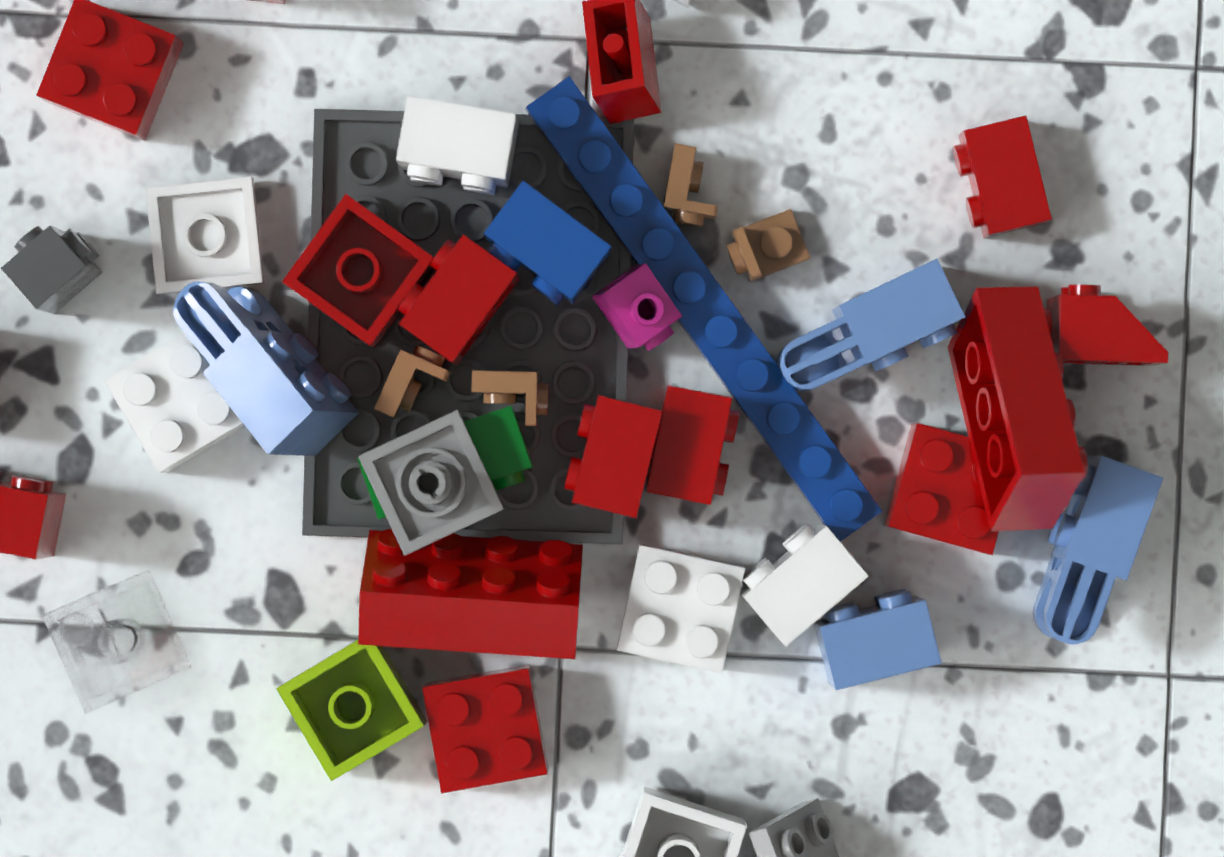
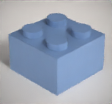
M900 589L874 596L877 606L859 610L857 604L854 605V602L833 606L824 614L825 619L814 622L829 684L835 690H840L942 664L926 600L918 596L911 597L910 591Z

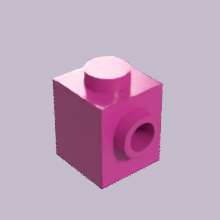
M646 263L631 267L591 296L627 349L639 348L642 345L648 351L655 348L674 334L670 325L682 317Z

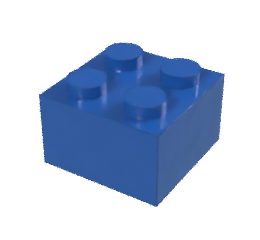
M525 181L521 182L483 233L487 241L491 243L487 251L515 272L521 265L533 274L535 278L530 283L532 287L557 306L563 298L574 304L611 255V246Z

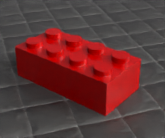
M1038 286L976 288L964 312L965 318L960 320L956 328L958 333L952 336L947 348L990 531L1053 529L1063 510L1068 507L1079 483L1086 477L1088 461L1085 449L1078 446L1074 430L1076 420L1075 407L1073 402L1066 398L1062 382L1064 375L1063 360L1061 355L1054 351L1051 339V313L1047 307H1043Z
M392 529L384 531L369 530L359 591L358 645L575 659L583 544H569L561 540H548L545 542L514 540L506 536L492 538L468 537L452 533L404 556Z

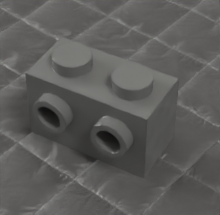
M51 225L44 231L40 226H37L25 234L14 246L18 253L1 267V270L37 310L56 314L102 273L93 262L100 256L99 253L80 232L75 233L70 228L67 231H63Z

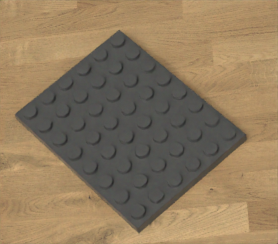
M314 109L310 242L343 196L347 194L433 257L436 256L448 239L457 244L463 235L487 251L491 243L487 241L483 233L521 182L525 181L611 246V255L574 304L563 298L558 306L532 287L530 283L535 276L520 265L516 270L520 280L458 366L445 358L441 368L452 372L448 382L418 369L414 379L423 383L411 411L407 412L401 409L397 418L375 410L374 407L400 349L412 354L415 346L418 345L438 355L441 354L399 325L405 316L402 312H400L376 347L373 348L309 302L308 340L318 352L316 360L327 374H334L347 386L351 393L348 400L357 409L359 414L316 456H304L302 536L368 537L369 530L384 531L392 529L387 517L379 520L377 518L357 460L358 456L456 410H459L463 421H467L508 406H513L533 467L523 470L526 481L496 491L504 507L503 510L454 533L468 537L492 538L506 536L514 540L540 542L561 540L566 543L623 544V515L572 503L574 491L564 489L572 457L583 459L588 438L577 436L585 404L596 406L598 395L624 402L627 400L628 349L591 296L630 269V254L529 114H516L519 129L508 188L496 186L495 195H488L463 190L461 180L443 177L442 186L411 181L410 176H407V170H403L396 161L404 111ZM599 116L633 164L634 119L610 124L606 117ZM432 268L420 286L425 288L437 271ZM472 371L539 372L538 383L549 384L548 416L538 415L537 426H525L526 394L516 393V404L483 403L484 393L472 392Z

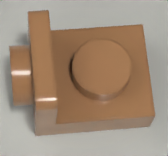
M675 143L671 156L663 207L667 212H673L672 219L675 223L703 227L704 218L711 220L716 218L718 206L687 200L688 192H699L704 162L694 160L696 147Z
M791 209L746 227L742 226L732 230L731 235L734 242L726 245L736 274L739 275L746 272L750 283L810 259Z
M418 345L415 346L412 354L400 349L374 409L393 418H397L401 409L410 412L423 384L414 379L418 369L448 382L452 372L441 368L445 357Z
M472 371V392L484 393L483 403L516 404V393L526 394L525 426H537L538 415L548 416L549 384L538 383L539 372Z

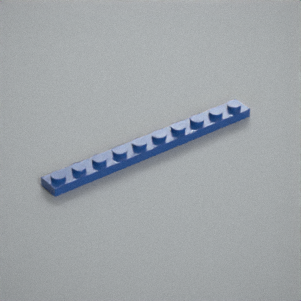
M568 76L526 106L525 110L635 263L637 265L646 263L681 313L682 317L677 320L823 524L841 542L881 513V508L794 387L786 381L781 369L571 77Z

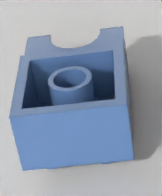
M936 258L838 305L832 310L836 320L788 343L778 353L776 364L781 369L786 381L796 391L805 392L869 363L872 364L875 372L908 357L909 355L904 346L917 340L920 341L924 349L957 334L958 332L953 323L965 318V315Z
M199 281L189 283L178 294L173 308L174 317L180 328L210 364L203 374L268 455L316 456L359 414L357 409L348 400L351 393L347 386L334 374H327L316 360L318 352L313 344L301 334H294L259 291L241 286L232 287L226 291L215 283Z
M1087 456L1088 468L1086 477L1081 480L1073 493L1066 513L1061 514L1053 529H1050L1047 542L1053 544L1054 548L1033 607V620L1043 634L1072 645L1088 641L1095 634L1115 578L1127 581L1163 481V477L1104 456Z

